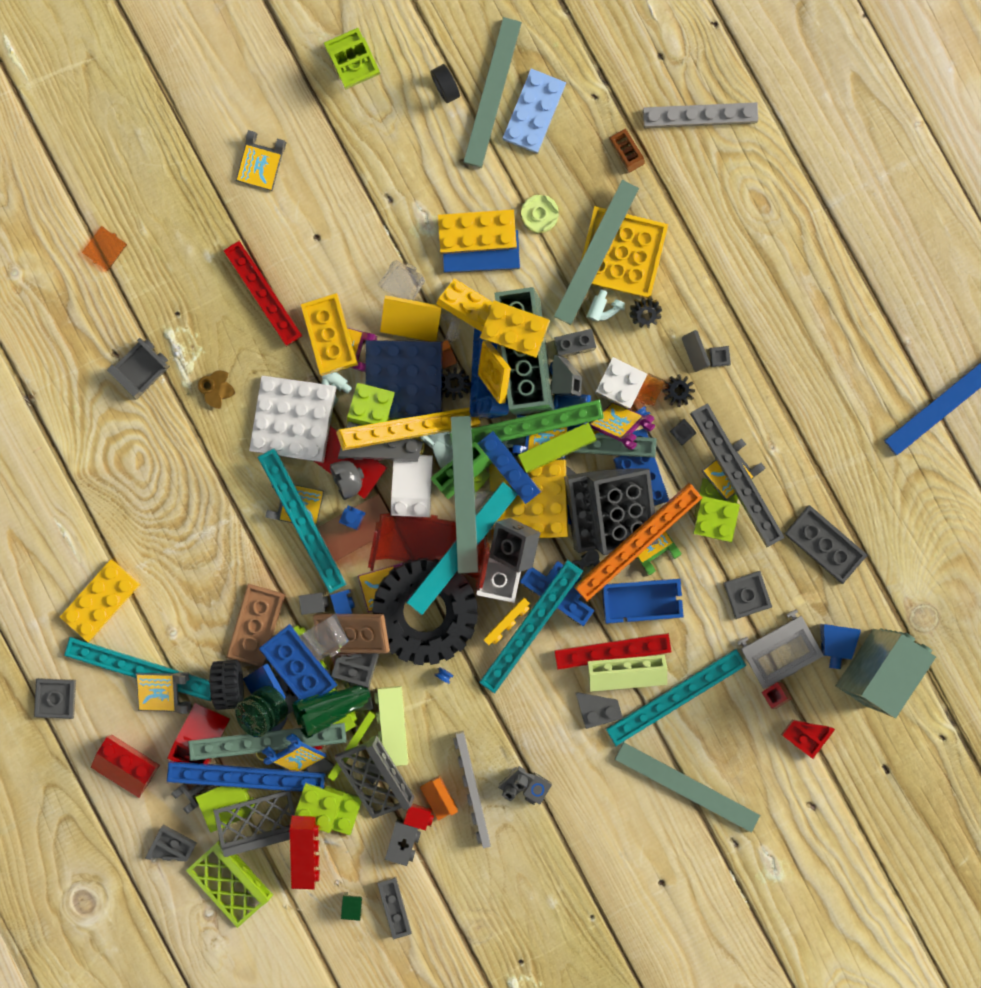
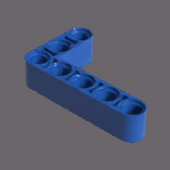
M475 328L473 335L471 417L486 419L507 415L509 412L508 398H506L505 403L499 404L478 376L482 342L486 340L480 338L482 332ZM492 343V345H493V346L496 348V350H497V344Z

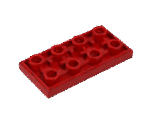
M330 426L324 462H314L331 475L330 464L338 461H350L356 468L360 467L364 478L361 479L362 487L357 494L366 499L387 470V467L374 459H338L341 445L336 433L337 430Z

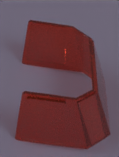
M391 513L380 514L379 522L375 524L368 568H370V571H373L375 560L381 559L403 562L411 559L415 561L418 558L441 560L457 539L456 522L437 518L438 515L432 514L431 517L394 516ZM487 534L477 545L478 572L464 573L476 579L477 591L483 588L490 556Z

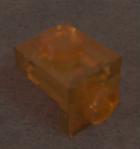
M648 373L637 395V398L640 399L639 401L645 405L654 406L665 384V380Z

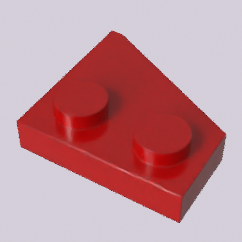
M792 719L781 735L813 759L835 729L829 726Z

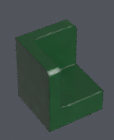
M344 892L341 919L360 921L362 917V897L348 895V892Z

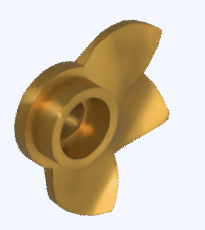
M222 370L215 371L210 376H204L198 381V390L204 394L206 403L217 409L221 408L222 399L235 395L233 386L226 382L229 373ZM207 382L211 384V387L209 389H205L204 387L205 383Z

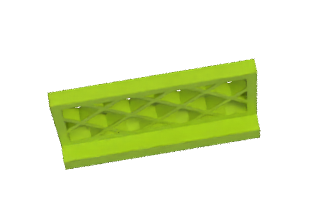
M219 840L186 871L238 928L259 908L265 905L273 894L237 854L224 857ZM211 852L218 856V863H209V854ZM196 866H205V876L198 875L193 869ZM208 867H218V877L208 876ZM222 868H228L231 871V878L221 877ZM208 880L218 881L217 890H211L208 887ZM221 881L231 882V891H222ZM235 882L244 885V892H234ZM221 894L231 895L230 904H224L221 901ZM234 896H244V906L234 905ZM247 897H254L259 904L255 907L247 906ZM234 909L244 910L243 918L240 921L234 916Z

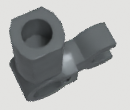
M596 550L587 551L581 556V560L571 562L579 564L581 570H584L585 566L590 567L594 565L595 567L600 563L599 553Z

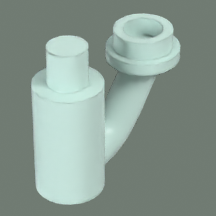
M600 290L598 296L595 295L586 317L596 322L607 320L620 310H625V303L615 299L611 304L613 308L603 312L607 302L605 299L607 292Z
M337 372L322 376L321 384H331L336 386L338 391L343 390L347 394L352 390V387L347 384L348 381ZM335 395V398H334L333 407L336 405V403H337L338 400H339V399L336 397V395Z

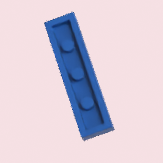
M494 431L477 443L525 504L541 492Z

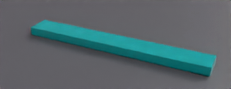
M274 448L258 456L257 458L329 593L347 585L276 449Z
M504 482L500 484L476 514L477 545L518 495ZM457 539L406 602L420 615H423L458 571Z
M568 560L565 562L479 682L494 694L581 576L583 570Z
M73 637L69 638L64 653L66 657L136 678V673L175 674L182 672ZM189 674L190 680L186 681V684H178V692L207 701L212 700L210 680Z
M734 649L605 730L615 746L747 665L737 649Z

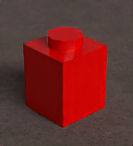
M777 682L761 692L771 709H777L792 700L782 682Z
M412 803L411 808L407 810L404 824L426 831L427 826L431 827L434 815H431L432 809Z

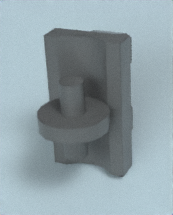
M518 766L513 768L510 774L499 783L498 788L503 790L502 796L512 801L518 793L526 789L535 776L526 773L524 768Z

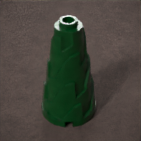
M356 685L340 691L335 690L323 695L317 694L305 699H298L292 702V707L297 724L301 725L303 729L300 730L304 737L308 739L331 727V724L347 717V714L363 707L364 704L368 703V699L371 696L367 687L363 688V686Z

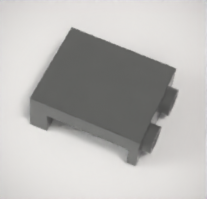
M141 338L137 340L138 343L115 366L111 365L107 369L137 399L170 367L166 363L168 359L161 352L157 354L153 350L155 346L148 339L144 341Z

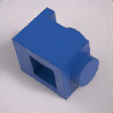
M348 505L347 509H344L339 523L359 530L366 512Z
M350 589L330 595L336 614H353L352 608H355L353 598L348 597V593H351Z

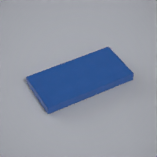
M515 230L517 249L443 254L444 273L520 269L518 230Z
M291 624L259 648L298 699H305L317 694H326L338 685Z

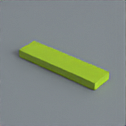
M588 422L518 456L526 473H529L597 441Z
M369 711L345 751L358 745L376 716L374 711ZM345 757L342 759L346 763L349 758ZM336 763L328 776L333 781L342 770L338 763Z

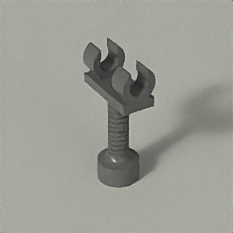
M184 783L173 791L171 795L175 799L183 793L188 797L191 803L184 807L183 810L189 814L199 806L195 797L207 785L197 784L190 790Z

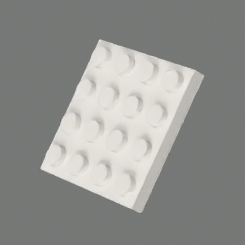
M262 376L249 451L266 453L275 448L279 456L324 462L336 386Z

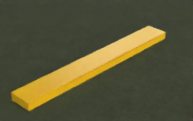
M470 407L340 429L336 433L342 451L452 431L451 417L471 416ZM471 417V427H477L481 424L479 418Z

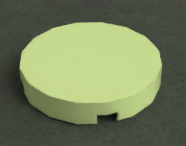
M534 195L528 198L521 210L523 224L535 233H545L551 230L556 225L559 217L555 201L545 195Z

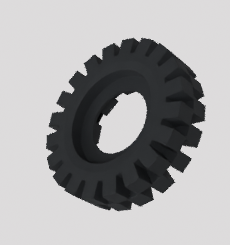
M418 558L415 561L411 559L403 562V565L399 567L396 566L382 579L373 599V614H384L389 652L392 655L396 654L398 659L408 662V660L412 661L415 665H423L424 663L434 665L439 664L440 660L445 659L447 661L453 658L457 651L461 652L464 649L468 639L472 638L475 624H477L478 606L476 597L469 581L458 571L439 593L446 606V615L438 628L429 632H420L410 627L406 622L404 605L407 599L417 590L440 561L438 559Z

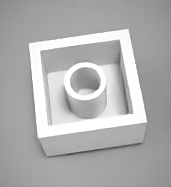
M613 357L595 394L630 410L647 374Z
M484 557L477 595L515 603L521 572L518 573L491 558Z

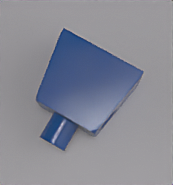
M820 624L821 652L824 656H830L829 668L841 669L842 658L852 660L861 633L860 629Z

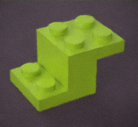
M359 28L324 42L345 90L380 75L378 66Z
M357 383L347 416V424L348 421L360 425L389 421L395 392Z
M702 478L699 491L702 499L696 505L694 516H697L693 534L732 542L740 504H737L738 497L734 494L725 501L709 480Z
M305 783L294 816L316 817V825H319V830L327 833L335 830L351 835L362 801L357 795L330 786H326L324 789Z

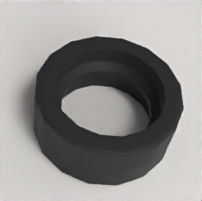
M445 64L431 70L430 73L435 86L447 104L460 97L457 84Z

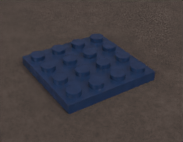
M366 340V385L395 392L389 418H410L442 412L443 342Z

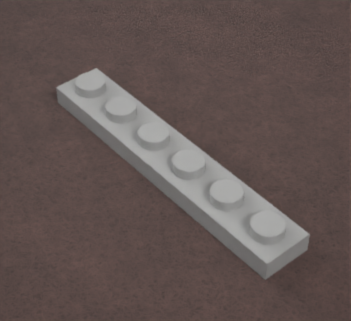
M757 102L644 107V128L757 123L758 106Z
M464 731L456 732V737L453 738L455 749H459L461 754L458 757L460 768H464L465 775L462 778L464 786L468 787L470 794H467L469 806L473 805L474 813H471L473 824H477L479 832H476L478 844L482 843L483 848L491 847Z

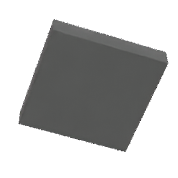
M761 571L723 583L735 619L772 608Z
M37 678L34 717L73 719L75 714L76 680Z

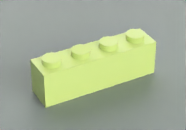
M665 655L588 661L590 692L667 685Z
M402 686L378 688V693H375V704H379L380 711L376 712L377 724L381 723V731H378V738L395 766L408 765Z

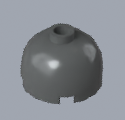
M344 460L330 464L334 482L339 488L338 491L342 499L346 500L355 496L361 490V479L364 478L361 468H356L352 462Z

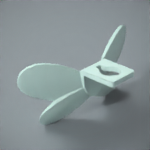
M391 418L390 421L404 418ZM451 432L418 437L433 449L435 459L441 469L453 460Z

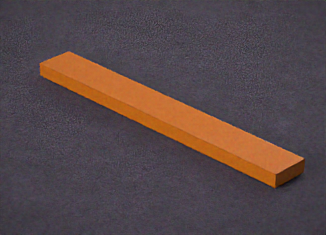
M688 483L573 587L586 601L590 600L702 499L701 495L692 484Z

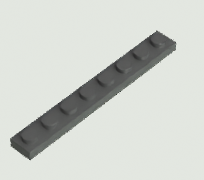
M707 403L690 413L691 417L766 548L785 538L709 404Z

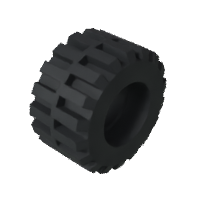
M238 660L214 661L211 665L210 693L216 710L242 707L244 681L242 668Z

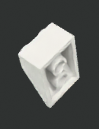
M420 455L418 462L394 461L391 515L430 517L433 455Z

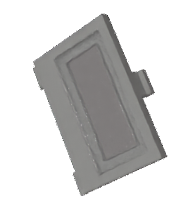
M797 609L786 614L788 618L791 617L793 619L792 621L747 645L746 641L749 639L745 637L737 642L738 645H743L741 650L763 689L796 673L799 669L824 656L803 617H796Z

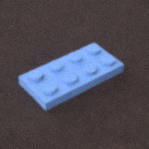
M531 69L504 133L503 140L538 154L566 82Z

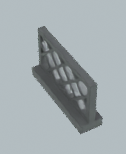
M377 735L371 737L369 742L335 755V760L372 819L400 808L404 810L411 808L414 795ZM366 749L370 755L369 759L358 756L359 752ZM342 758L354 759L353 765L346 764ZM356 761L366 763V770L355 767ZM369 765L377 767L379 775L368 771ZM353 771L364 775L363 780L355 779L352 775ZM366 776L377 779L376 784L372 785L364 782ZM379 780L386 782L389 789L378 787ZM365 787L373 790L372 796L364 794L362 788ZM375 792L386 794L385 801L375 798ZM388 796L396 798L399 803L387 802ZM372 802L383 805L382 809L375 811L371 805Z
M282 791L213 809L222 855L228 857L290 840V825L283 826L279 822L285 813L291 818L295 815L291 792ZM287 796L288 803L284 809L275 805L279 797ZM263 801L271 804L265 814L256 809L259 803ZM244 806L252 809L246 819L237 815L240 808ZM273 806L282 811L277 821L268 817ZM228 811L233 815L228 823L225 824L220 821L219 813ZM254 811L263 816L258 826L249 822ZM235 816L244 821L239 831L229 826ZM266 818L275 823L270 831H264L260 828ZM246 824H249L256 829L251 836L246 837L241 832ZM227 829L236 833L232 841L224 842L223 835Z

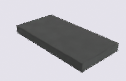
M810 505L805 508L784 533L785 536L841 584H844L868 556Z

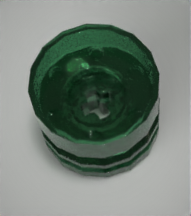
M271 686L258 688L250 696L240 701L235 708V716L240 727L253 737L264 736L273 727L285 720L288 715L286 700L277 689Z

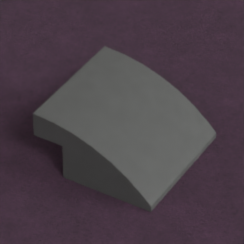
M611 469L564 476L574 550L578 553L597 549L602 555L610 554L655 513L650 469ZM658 538L651 545L658 544Z

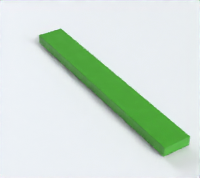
M595 400L472 428V444L474 442L479 443L492 431L495 432L501 441L604 419L600 400Z

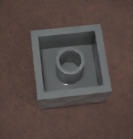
M512 518L496 522L489 558L518 573L533 568L540 532Z

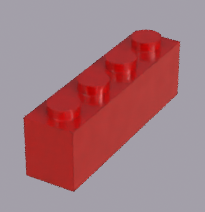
M292 816L291 889L315 890V884L320 880V870H317L320 863V855H316V852H319L320 841L316 840V837L319 836V825H316V817Z

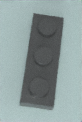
M397 877L378 881V888L393 940L411 935L412 930Z

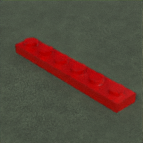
M240 240L223 250L284 344L289 346L301 338L302 334Z
M669 633L554 650L557 670L586 666L588 661L645 657L672 652Z

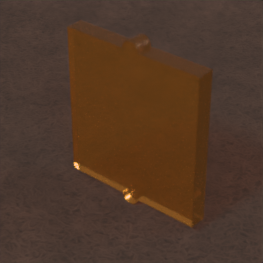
M101 226L82 253L93 260L94 264H98L109 271L127 244L119 239L117 234H112Z

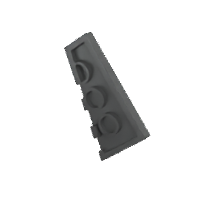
M348 421V424H347V427H346V428L357 427V426H363V425L356 424V423H353V422H349V421ZM410 438L343 451L340 448L338 459L354 458V460L374 459L380 461L382 459H389L393 461L418 462L423 442Z

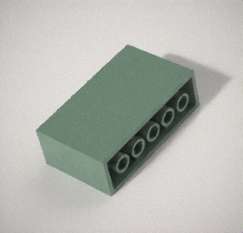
M534 287L494 293L495 301L543 317L541 299ZM545 336L537 358L501 346L502 358L511 368L507 389L509 410L516 417L517 415L529 416L555 410L553 394H551V378Z
M882 628L879 630L872 629L835 686L867 708L896 719L936 656L931 654L933 651L931 648L924 644L915 643V638L906 632L902 633Z

